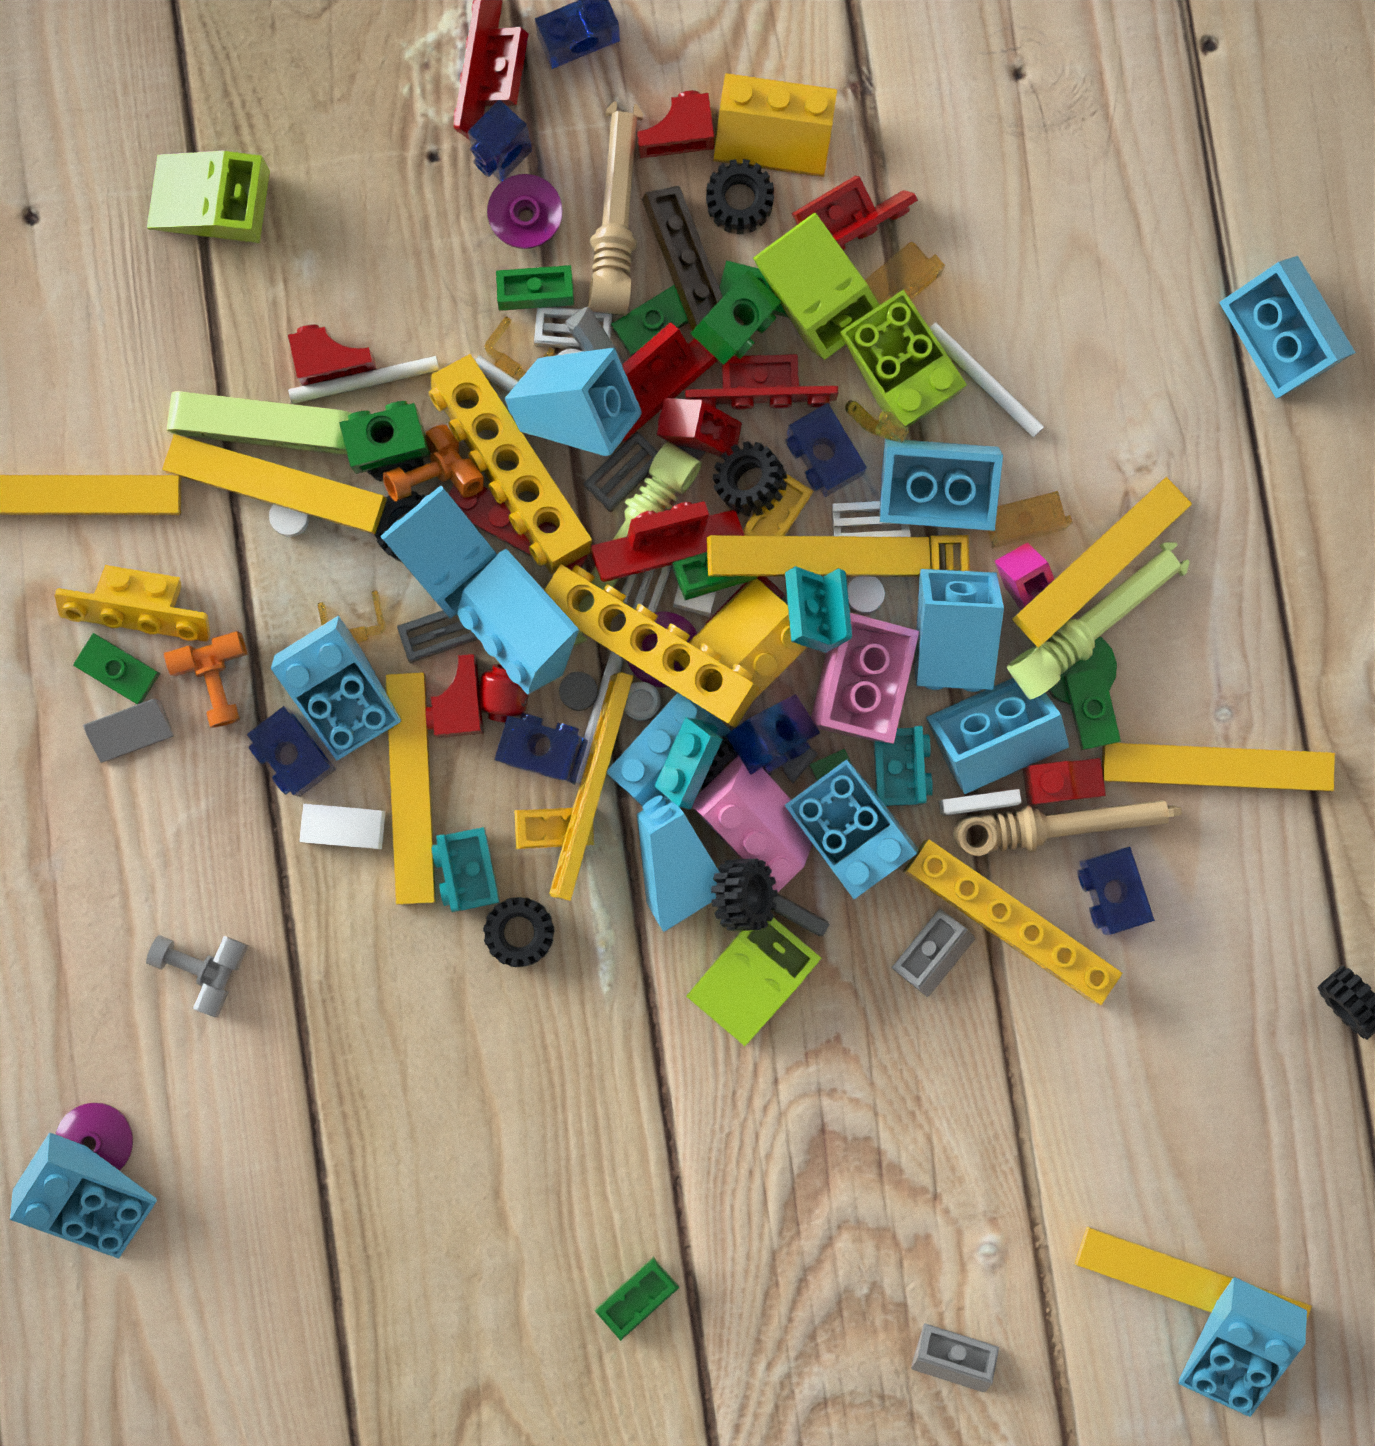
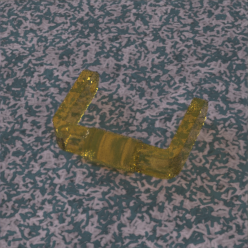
M506 316L486 341L484 348L486 354L495 360V366L512 378L517 376L521 379L526 373L521 368V365L505 353H500L493 348L512 321V319ZM549 348L543 357L554 356L556 351Z
M850 400L845 405V411L863 429L871 434L902 443L910 432L889 411H882L879 414V420H876L856 401Z
M378 590L372 591L378 625L348 629L357 643L368 641L369 636L379 635L385 631L386 626ZM319 602L318 610L321 625H324L328 622L324 602Z

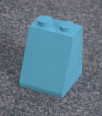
M615 348L538 358L505 397L508 410L513 416L520 432L602 456H609L614 452L642 414Z
M920 569L916 630L919 631L914 660L916 686H924L931 690H940L944 687L962 688L970 692L994 689L1004 612L997 573Z
M660 795L650 799L643 805V810L637 813L646 903L659 926L665 932L710 904L712 899H716V893H711V887L717 886V882L713 880L715 873L720 872L680 807L667 796L663 797Z

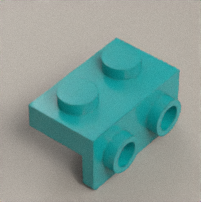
M797 566L786 571L791 642L827 653L852 638L846 572L838 568L826 576H821Z
M685 717L655 784V787L678 807L686 809L692 808L723 740L716 734L718 728L714 724Z
M922 726L897 728L894 744L873 741L876 795L885 806L925 804L927 802L926 796H932L933 793L932 774L925 773L924 758L930 757L931 754L929 734H923Z
M485 827L436 836L437 844L432 845V854L436 868L442 867L445 882L439 883L443 905H450L451 912H458L500 903Z

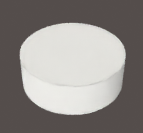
M273 504L269 512V520L272 527L279 534L286 537H295L303 533L307 528L309 515Z
M855 577L847 587L849 607L857 613H872L880 607L884 600V587L876 577Z
M636 682L630 687L624 711L629 717L637 721L651 719L660 708V695L653 685L646 682Z

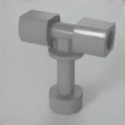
M158 935L150 947L146 964L161 970L166 964L197 975L196 984L202 986L193 1009L212 1017H218L229 993L224 988L232 970L239 969L249 945L224 936L216 956L208 955L204 961L174 950L173 940Z

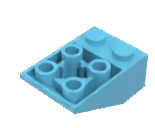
M439 486L431 494L424 497L416 507L403 518L393 523L380 536L450 619L457 614L463 590L497 556V553L442 486Z
M339 616L274 655L271 670L336 761L401 722L397 711L360 645Z
M848 759L784 805L853 899H856L918 853V847Z
M49 1132L13 1189L10 1220L119 1259L157 1202V1198L87 1146Z
M1234 1277L1217 1300L1179 1378L1178 1384L1251 1417L1306 1344L1307 1310Z

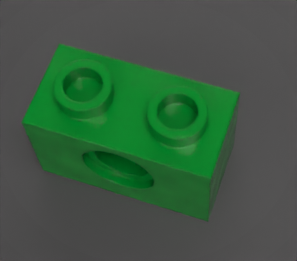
M747 270L690 334L723 365L733 355L741 359L755 343L750 338L756 330L762 334L775 321L777 317L772 312L781 303V300ZM734 315L738 316L744 325L739 324L735 320Z
M397 401L386 405L385 411L373 414L368 410L358 411L348 415V420L339 422L350 467L356 474L430 455L420 414L415 403L408 404L407 401ZM390 427L394 430L390 441L386 443H377L375 441V434L380 428Z

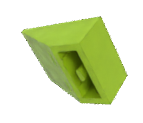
M230 151L158 155L147 228L148 230L260 243L270 169L262 155Z
M816 213L810 215L753 257L772 291L781 300L780 304L807 348L823 360L846 344L840 334L841 330L879 306L866 281Z
M904 289L840 331L877 404L897 434L961 393L967 386Z
M774 917L772 921H767L768 926L766 928L740 931L686 995L688 999L744 1046L750 1042L822 959Z

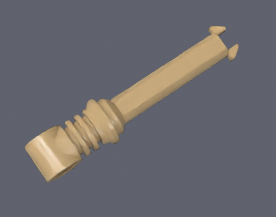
M614 101L606 109L605 116H611L603 219L602 226L590 238V244L595 254L588 296V307L592 312L626 316L628 312L631 292V278H629L631 255L637 249V240L633 238V233L628 229L637 120L642 121L644 115L637 104H634L633 113L617 111V101Z
M1163 800L1044 814L1038 808L1032 809L1030 804H1026L1020 810L1015 811L1014 816L1011 811L1005 812L1004 817L1002 813H996L995 818L992 814H969L963 816L954 826L953 837L960 849L974 856L996 852L998 847L1000 851H1006L1007 845L1010 850H1014L1017 848V844L1020 849L1025 848L1029 852H1035L1037 847L1043 846L1048 838L1166 824L1169 822V817L1182 815L1181 807H1176V805L1167 806L1166 801ZM980 825L984 831L982 841L975 845H969L966 840L968 829L971 826Z

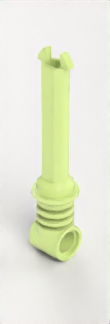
M671 442L664 444L650 466L649 474L652 478L646 477L644 481L647 484L646 488L642 485L639 488L642 494H635L633 498L625 501V504L628 506L624 511L625 521L613 540L626 537L631 519H634L640 513L646 511L658 513L665 509L670 510L673 507L670 501L676 502L678 498L675 494H683L688 490L697 477L702 462ZM596 566L591 572L595 576L592 584L604 590L607 584L614 587L619 580L618 578L602 582ZM587 595L581 600L579 605L580 612H586L591 609L594 604L593 595ZM580 631L578 632L574 646L586 642L587 638L584 637L583 633Z
M1176 542L1160 544L1159 546L1163 551L1079 619L1070 618L1039 648L1034 646L1026 650L1007 665V670L1028 699H1034L1051 689L1060 680V675L1073 666L1075 662L1089 659L1093 653L1092 649L1095 647V640L1175 574L1179 573L1180 576H1183L1187 573L1189 560L1187 559L1179 563L1171 550L1178 546Z

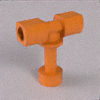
M445 424L435 426L426 432L427 445L432 453L430 455V463L406 473L400 467L383 473L386 490L395 502L411 496L412 486L434 477H438L442 482L450 479L463 498L474 496L482 491L484 477L470 458L462 459L459 455V442Z
M236 631L212 638L211 645L195 649V647L189 645L164 653L170 675L179 676L195 671L196 677L204 676L213 707L212 710L206 712L210 728L229 725L240 720L236 704L228 705L219 672L226 669L224 662L248 655L242 633Z

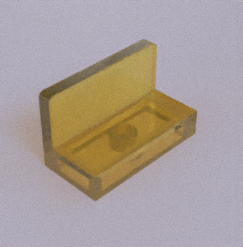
M909 242L865 281L879 305L903 289L912 301L941 276L945 264L936 254L928 259L914 242Z
M1055 491L997 506L995 531L988 530L992 548L1066 530L1073 522L1071 515L1065 516L1059 492Z

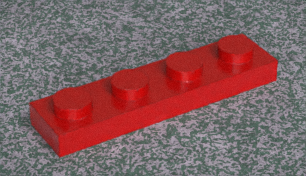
M453 484L448 493L449 496L475 527L532 557L529 550L531 543L524 533L519 535L515 531L509 520L511 512L504 502L499 504L495 500L490 489L483 486V490L476 495L463 498ZM544 522L538 526L544 533H553L558 529L550 522ZM590 553L565 567L571 571L575 565L582 568Z

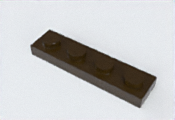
M680 186L646 192L641 200L693 331L723 296Z

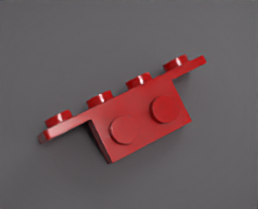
M474 0L472 3V18L469 35L466 39L463 71L460 74L457 107L454 110L453 116L454 129L470 141L480 140L485 106L517 105L529 33L522 27L498 28L502 0Z
M855 175L791 214L798 225L810 215L816 213L844 251L846 243L856 237L863 239L872 235L878 230L877 225L886 219L895 220L910 211L909 206L917 202L918 199L915 193L903 190L879 205L874 206L861 177Z
M671 322L622 364L642 411L641 416L622 441H626L662 409L664 398L674 399L718 361L695 338L690 343H687L680 330Z
M798 354L743 356L741 359L732 356L724 365L722 364L723 389L685 390V399L703 400L715 408L718 404H731V408L737 410L754 408V403H769L770 408L783 409L792 407V402H807L808 407L820 408L830 406V401H836L839 392L838 386L799 387Z
M705 501L694 504L682 502L673 506L670 510L658 513L655 511L640 513L634 519H631L626 537L595 544L591 547V554L601 581L607 582L669 566L674 561L707 552V537L710 535L745 536L736 511L730 510L709 516Z

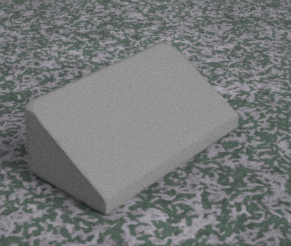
M589 307L583 308L566 320L567 328L583 352L615 348ZM615 348L621 364H623L624 360Z
M158 699L148 700L83 725L100 763L174 736L162 701Z
M939 908L892 966V969L928 997L973 943L975 937L967 928Z
M924 1323L911 1369L980 1392H986L993 1383L999 1347Z

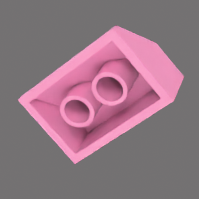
M850 613L852 638L825 655L809 727L845 736L894 744L919 631Z
M744 749L697 795L692 808L740 859H758L766 862L765 866H769L772 870L769 877H775L776 884L772 885V888L777 890V893L804 868L812 842L784 806L791 799Z

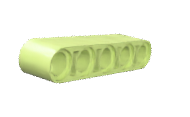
M178 391L172 392L167 431L188 437L347 454L339 422L348 420L347 416L352 413L336 409Z

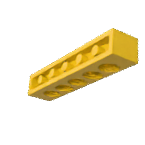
M468 354L431 375V390L428 392L432 403L439 412L442 410L446 412L451 420L448 424L454 437L458 442L465 441L471 451L468 453L469 458L480 473L484 471L491 481L488 484L489 489L495 500L499 504L504 502L511 512L509 520L515 531L519 535L524 533L531 543L529 550L535 562L540 567L545 565L550 574H553L557 571L560 564L567 566L590 553L591 537L523 433L519 431L514 419L472 355ZM462 400H472L477 405L473 408L465 409L460 407L458 403ZM483 430H490L497 436L493 439L485 440L480 438L478 433ZM502 461H512L517 467L513 470L505 471L499 468L498 464ZM529 491L534 493L537 499L532 502H525L519 499L518 495L521 492ZM550 522L558 529L553 533H544L538 526L541 523Z
M560 564L544 591L578 627L580 632L736 729L760 691V688L751 682L755 676L754 674L736 663L732 669L719 662L723 655L702 643L699 649L687 642L690 635L670 623L667 629L655 622L658 615L641 604H638L635 609L626 605L623 601L627 596L607 584L604 590L592 584L595 576L581 567L575 565L571 571ZM587 595H593L594 604L591 609L586 612H580L579 605L581 600ZM625 614L626 623L624 627L619 631L612 632L611 622L613 618L617 615ZM650 634H657L658 642L656 647L651 651L644 652L642 649L644 638ZM681 654H689V666L683 671L676 672L674 670L675 659ZM720 673L723 678L721 687L714 692H708L706 689L707 679L712 674Z
M930 839L922 842L918 848V853L911 858L903 870L906 875L1091 1003L1103 1004L1123 973Z

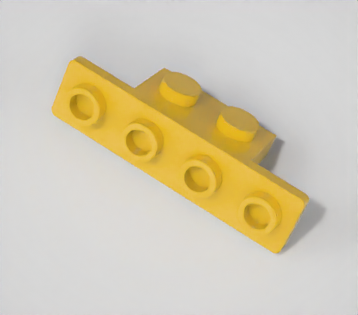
M105 565L94 594L58 588L54 595L59 616L70 621H84L102 624L110 628L120 627L142 631L147 634L180 637L187 641L198 640L207 642L210 637L209 620L206 613L174 608L182 587L180 577Z

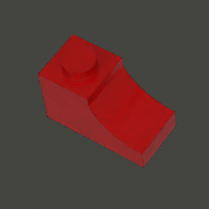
M690 90L679 93L678 97H671V108L668 114L655 126L637 131L640 159L713 150L714 131L709 93L700 94L698 91Z
M316 324L299 327L297 333L288 335L297 379L302 386L377 369L374 355L369 347L351 348L343 346L331 339V335L325 326L319 328V325Z
M664 398L662 412L658 418L657 436L676 446L698 449L722 458L721 455L724 452L729 456L734 453L731 447L735 444L738 445L742 422L703 400Z
M474 654L458 655V668L453 682L441 695L431 697L432 706L425 708L427 729H434V735L438 738L484 734L482 709L479 708L478 700L480 687L478 664Z
M1101 758L1030 765L1022 768L1027 804H1030V806L1106 796Z

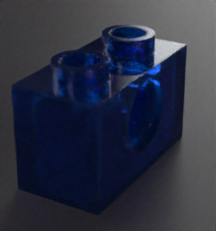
M578 0L535 18L537 37L551 69L620 41L619 23L609 0Z
M500 99L468 131L471 143L469 149L475 157L473 163L485 176L490 177L493 174L501 182L532 152L527 124Z
M829 403L788 425L787 435L789 437L785 439L786 445L795 459L801 457L808 468L804 474L815 492L820 489L824 497H827L865 474L867 469L865 463ZM820 444L828 445L832 449L834 456L829 460H820L814 455L813 448Z
M794 694L748 718L726 736L750 775L764 767L768 773L774 771L788 761L786 755H789L791 760H794L811 749L808 741L820 734V731L797 695Z
M285 706L247 734L253 742L249 746L250 751L262 765L266 762L270 764L276 772L272 779L285 795L291 792L293 796L301 797L336 770L291 709ZM294 744L298 751L297 758L293 763L284 765L280 759V752L284 746Z
M523 712L520 719L507 716L494 760L508 766L575 785L588 740L578 736L579 729L558 722L555 729L543 726V718ZM548 737L550 740L549 751L543 756H537L535 751L537 742L541 738Z
M1130 846L1079 861L1082 869L1077 870V875L1082 890L1084 892L1089 891L1094 906L1089 907V911L1096 929L1101 928L1103 934L1111 935L1155 921ZM1110 881L1117 882L1122 891L1120 899L1115 903L1108 901L1104 894L1105 886Z

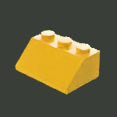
M725 73L713 161L730 164V160L736 159L737 164H743V159L750 160L749 165L753 167L757 163L763 169L824 177L837 89Z
M758 579L749 581L688 642L698 649L704 643L723 655L719 660L723 665L732 669L736 663L754 674L755 676L751 682L760 688L755 699L807 648L806 646L791 642L788 605ZM686 653L681 654L675 660L685 670L689 666L690 656ZM720 673L712 674L707 679L706 689L708 692H714L721 687L723 678Z

